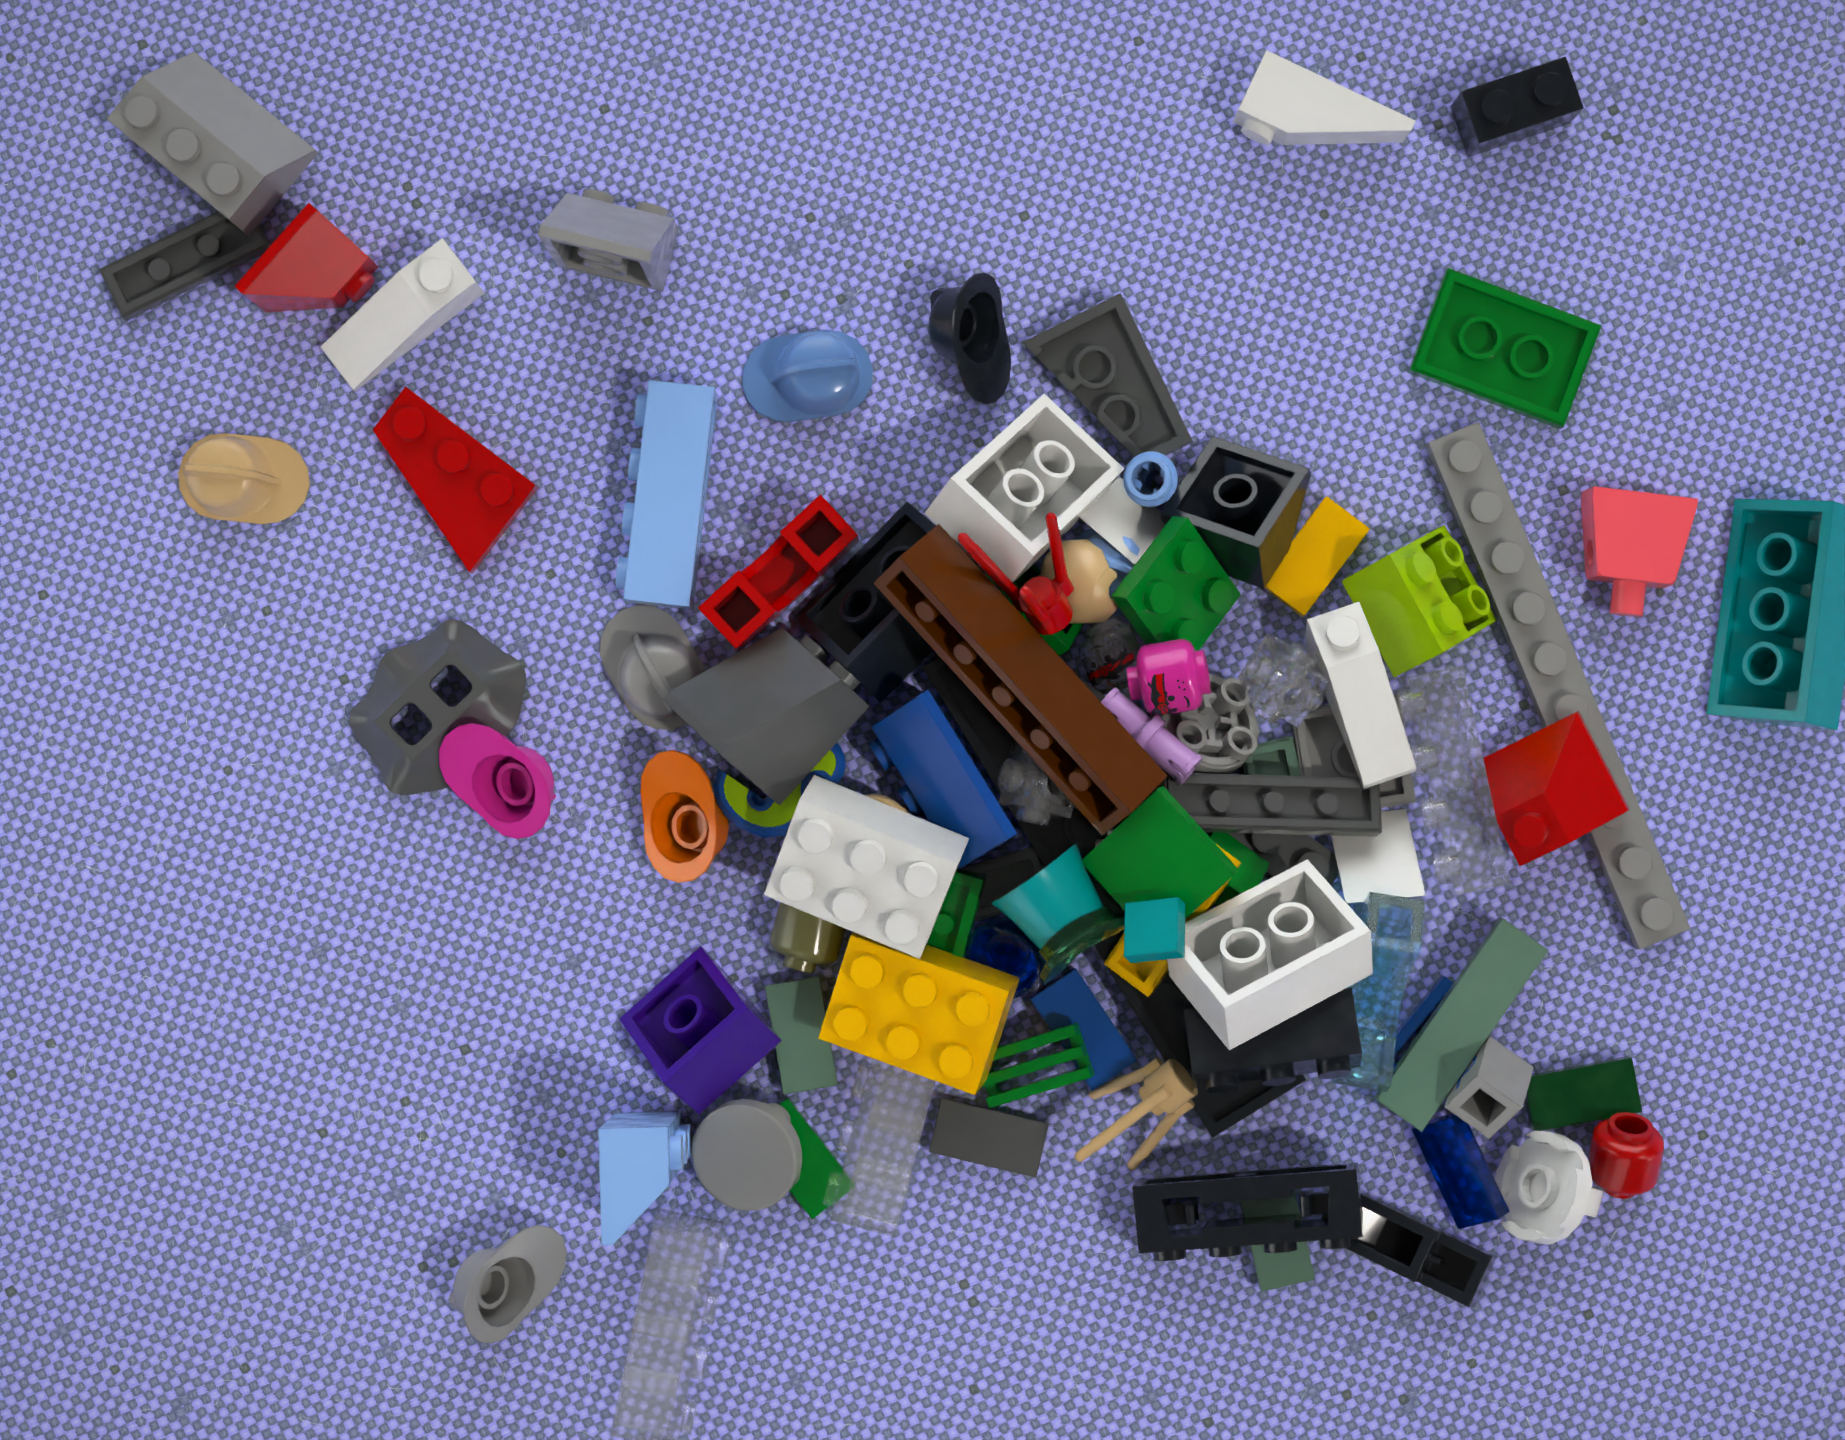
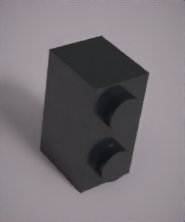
M1566 56L1461 91L1450 106L1467 158L1570 124L1584 109Z

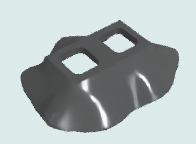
M455 619L446 620L430 635L385 653L379 663L370 690L364 699L352 708L349 714V724L356 739L365 748L380 770L384 784L389 791L398 795H414L421 792L442 790L449 787L439 767V749L444 737L457 726L471 723L489 726L507 737L515 727L520 715L526 687L525 669L520 661L503 652L472 626ZM449 665L456 666L472 684L471 692L454 707L448 706L431 687L432 680ZM410 703L415 704L432 722L431 730L415 745H409L391 725L393 717Z

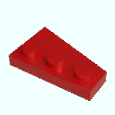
M407 387L402 390L373 428L374 433L467 570L473 574L539 487Z

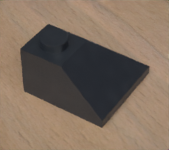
M1212 436L1160 513L1161 520L1167 524L1172 516L1188 517L1229 577L1265 589L1290 550L1311 477L1310 468Z

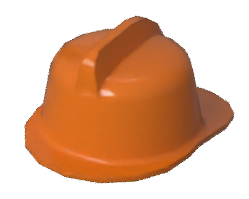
M676 750L659 752L647 762L641 775L640 793L646 854L653 868L665 879L678 883L694 881L707 871L715 855L721 851L726 843L729 821L718 806L710 779L700 763L690 755Z

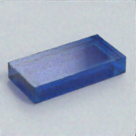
M1451 1113L1431 1119L1422 1132L1415 1127L1411 1129L1458 1229L1498 1220L1510 1212L1469 1124Z

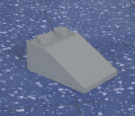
M583 189L582 196L566 193L540 224L538 237L558 267L664 291L678 233L676 221L674 218L667 217L668 210L666 208L647 202H636L635 209L614 204L615 197L610 194L592 189Z

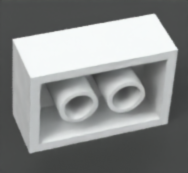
M1043 394L949 479L924 514L936 525L940 524L951 538L960 545L962 550L969 555L968 551L957 539L960 533H966L1014 583L1050 549L1046 515L1050 512L1055 513L1062 537L1080 520L1079 516L1114 483L1125 468L1049 397Z
M814 775L799 799L764 895L920 959L969 838Z
M1307 859L1186 922L1185 957L1167 959L1169 976L1228 1050H1231L1372 975L1371 930Z

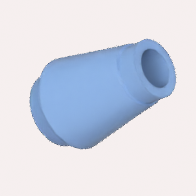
M1148 451L1138 454L1128 463L1124 471L1123 484L1126 493L1135 503L1146 507H1154L1165 503L1172 497L1178 488V474L1175 465L1167 456L1159 452ZM1160 474L1164 479V483L1159 490L1154 488L1153 491L1152 480L1156 475Z

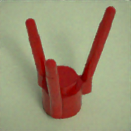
M1050 512L1045 518L1055 578L1051 580L1044 576L1034 577L1028 580L1020 590L978 544L966 533H960L957 538L959 543L1006 593L1019 612L1024 613L1030 625L1039 634H1055L1069 624L1072 619L1073 610L1067 597L1074 591V586L1067 574L1061 534L1055 513Z

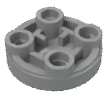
M1209 674L1211 694L1203 695L1202 704L1198 709L1159 717L1166 721L1165 729L1196 754H1200L1203 757L1197 767L1194 766L1195 770L1193 773L1231 774L1239 769L1256 750L1259 737L1258 721L1249 703L1251 693L1245 683L1236 678L1224 680L1216 675Z
M737 1099L720 1105L700 1123L692 1142V1162L700 1183L716 1200L734 1209L756 1211L768 1208L779 1202L798 1182L802 1167V1148L799 1137L790 1123V1115L783 1106L777 1103L766 1104L752 1099Z

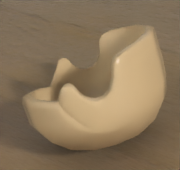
M1089 540L1062 541L1067 574L1074 586V591L1067 597L1073 610L1072 619L1069 623L1105 622L1118 608V605L1109 596L1110 585L1117 578V573L1109 568L1103 551ZM1049 551L1043 560L1040 576L1053 580L1055 573L1051 551Z

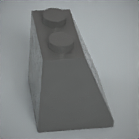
M783 628L778 629L674 688L662 699L712 748L778 805L782 804L869 707L853 691L860 682L836 660L829 668L826 667L824 663L830 656L807 635L798 642Z

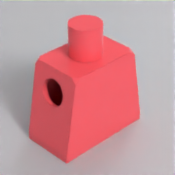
M1597 486L1582 492L1581 511L1585 575L1587 580L1613 583L1609 614L1643 617L1646 587L1663 589L1674 584L1696 513L1697 498Z

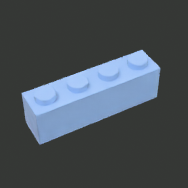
M648 380L647 394L638 393L635 426L643 427L641 448L631 449L628 468V480L637 481L634 503L625 502L622 519V535H630L628 557L619 556L616 570V589L624 590L623 599L628 603L693 610L718 400L715 387Z

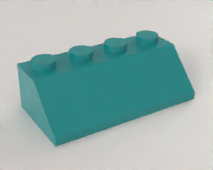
M1735 498L1706 714L1791 727L1838 730L1845 680V505L1835 501Z

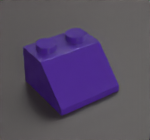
M702 946L619 1018L662 1082L698 1114L702 1113L782 1041L757 1007Z

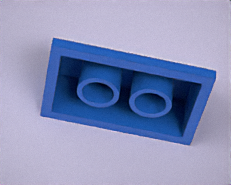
M929 690L918 695L872 726L877 738L868 744L885 771L893 766L899 771L906 785L897 791L912 815L917 817L924 812L929 822L969 838L958 868L963 867L1017 834Z

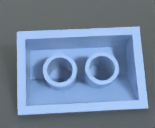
M681 1111L615 1113L598 1129L601 1245H613L670 1185L679 1170H683V1165L687 1164L688 1158L692 1157L691 1124H681Z

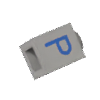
M1488 1036L1449 1092L1445 1108L1490 1139L1523 1108L1534 1067L1494 1038Z

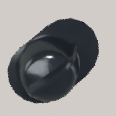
M983 272L973 274L962 287L939 288L932 291L930 296L931 313L928 333L934 350L939 355L958 365L963 385L972 399L985 405L995 403L1004 394L1010 380L1011 354L1002 313L1000 288L994 277Z

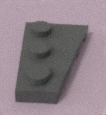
M1121 293L1022 342L1134 457L1148 451L1159 452L1167 456L1193 443L1187 427Z

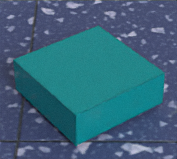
M1179 897L1125 903L1124 957L1130 963L1184 958L1185 903Z

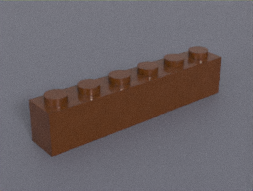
M940 524L904 552L873 583L1101 835L1132 813L1167 777L1151 756L1136 742L1113 714L1097 699L1075 672L1039 635L1037 630L1029 624Z

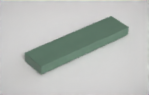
M1499 917L1376 1093L1374 1099L1422 1132L1544 958L1548 949L1504 918Z

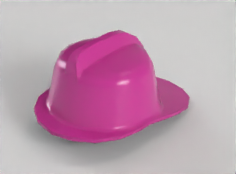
M474 723L457 726L444 737L439 749V767L445 782L459 798L482 816L491 827L500 834L515 839L531 837L544 827L550 815L551 803L556 798V795L554 793L552 769L542 755L531 748L515 746L504 735L489 726Z

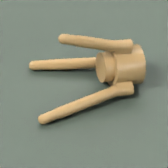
M1156 1057L1143 1068L1108 1081L1093 1091L1090 1090L1089 1097L1091 1099H1098L1144 1081V1085L1139 1088L1142 1102L1077 1151L1074 1155L1075 1160L1078 1162L1084 1161L1151 1111L1157 1116L1166 1112L1167 1114L1128 1161L1127 1167L1130 1170H1135L1176 1121L1195 1106L1192 1098L1197 1095L1198 1090L1194 1088L1193 1079L1188 1071L1173 1058L1163 1063L1159 1057Z

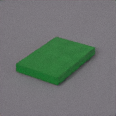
M1447 268L1407 373L1557 429H1562L1565 426L1602 325Z

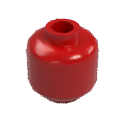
M1617 1113L1599 1122L1592 1132L1588 1153L1592 1180L1596 1185L1604 1189L1607 1194L1620 1199H1628L1652 1190L1660 1176L1664 1155L1663 1137L1648 1119L1635 1113Z

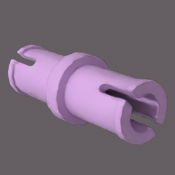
M1114 687L1101 701L1116 720L1151 756L1155 763L1175 779L1178 785H1182L1194 772V766L1197 767L1202 761L1203 757L1200 754H1196L1164 728L1166 721L1159 716L1150 717L1123 695L1117 687Z

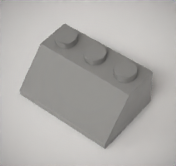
M192 52L141 76L106 118L136 145L248 236L251 235L254 228L262 222L318 154L312 146L196 52Z

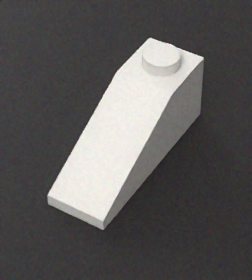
M1266 50L1233 122L1242 126L1241 133L1264 145H1270L1272 141L1281 145L1403 143L1411 132L1416 120Z
M442 238L399 270L321 348L350 387L356 391L484 295L485 292Z
M1360 602L1307 619L1305 645L1363 789L1415 772L1414 758L1382 657Z

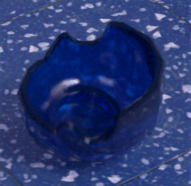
M1007 916L993 918L978 926L970 935L965 952L966 959L1020 977L1013 1000L1029 992L1035 993L1043 980L1049 961L1046 944L1040 950Z

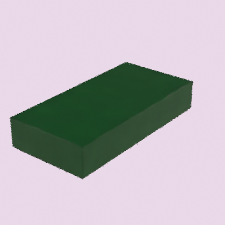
M1628 1056L1532 1074L1525 1098L1531 1131H1543L1608 1119L1617 1113L1642 1112L1632 1057Z

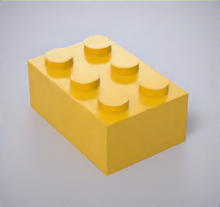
M853 932L850 935L818 1039L976 1095L987 1080L1020 977L953 955L927 944L921 958L918 959Z

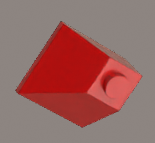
M308 203L234 287L265 312L343 308L349 300L357 302L370 290L375 282V277L372 274L378 269V266L325 216Z
M1579 711L1479 760L1494 818L1519 866L1571 843L1630 810Z

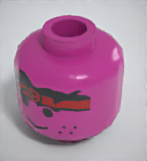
M1187 639L1144 645L1138 650L1136 657L1137 666L1127 668L1131 700L1142 699L1145 709L1152 716L1194 711L1201 706L1203 695L1211 694L1210 677L1204 649L1195 651L1194 646Z

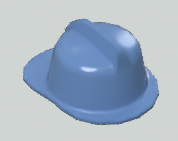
M820 330L782 335L764 341L751 352L743 367L742 386L747 401L759 414L773 421L794 422L833 417L851 412L864 401L872 386L873 367L868 352L858 340L843 332Z

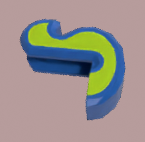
M836 743L781 805H778L768 795L764 799L724 770L718 769L713 784L717 804L731 822L745 831L762 838L786 836L799 799L812 777L816 775L839 785L847 767L846 756L841 746Z

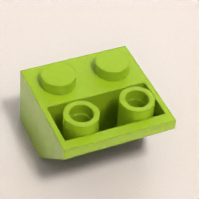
M1445 525L1341 581L1352 602H1360L1379 651L1393 677L1442 654L1497 621L1490 608L1487 594L1478 586L1464 561L1460 545L1451 537Z

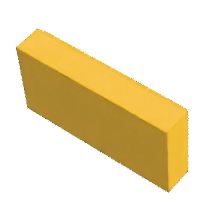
M1324 497L1293 538L1290 550L1268 582L1265 590L1298 615L1304 617L1370 528L1329 497Z

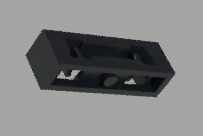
M1358 1162L1138 1179L1132 1186L1139 1253H1153L1154 1261L1184 1259L1187 1257L1186 1250L1208 1249L1210 1257L1236 1256L1242 1254L1241 1246L1263 1244L1265 1253H1285L1297 1250V1242L1318 1240L1320 1241L1321 1249H1340L1353 1246V1238L1363 1237L1365 1227ZM1329 1186V1191H1302L1299 1197L1301 1217L1328 1213V1218L1297 1220V1214L1207 1220L1204 1227L1175 1229L1176 1224L1196 1225V1220H1199L1197 1199L1178 1203H1169L1168 1200L1169 1198L1200 1196V1204L1286 1198L1292 1197L1294 1189Z

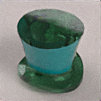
M1077 844L1071 846L991 903L1011 919L1040 949L1038 954L1046 963L1039 976L1044 985L1058 976L1082 952L1121 932L1125 928V914L1114 915L1108 905L1103 906L1082 863Z

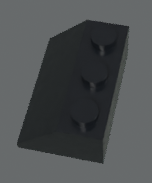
M908 502L793 617L829 655L849 671L860 682L859 684L880 703L933 650L873 584L904 552L936 526ZM971 558V560L980 568V566Z

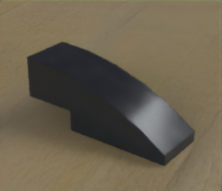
M1361 1193L1365 1227L1363 1237L1353 1238L1354 1245L1346 1249L1413 1282L1427 1286L1467 1307H1475L1497 1256ZM1328 1213L1323 1214L1321 1219L1328 1218Z

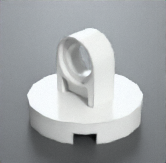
M1533 1131L1526 1134L1531 1138L1525 1140L1520 1147L1511 1145L1504 1153L1496 1170L1493 1196L1495 1203L1502 1204L1503 1213L1507 1221L1501 1220V1223L1505 1230L1520 1240L1550 1245L1567 1238L1580 1225L1584 1215L1597 1217L1604 1190L1592 1186L1590 1164L1580 1145L1564 1135L1546 1131Z

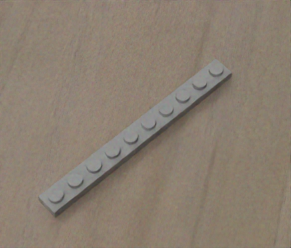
M1474 423L1428 442L1425 447L1542 727L1544 728L1579 711L1630 809L1587 833L1634 948L1641 950L1691 929L1480 423Z

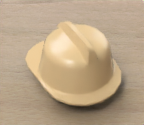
M229 433L208 435L190 447L183 456L178 472L179 490L187 505L199 515L215 520L253 524L278 523L297 512L305 502L310 487L309 471L300 453L287 443L268 437Z

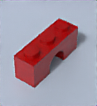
M820 494L780 531V536L760 557L744 570H738L704 601L698 609L733 647L740 652L860 541L859 536Z

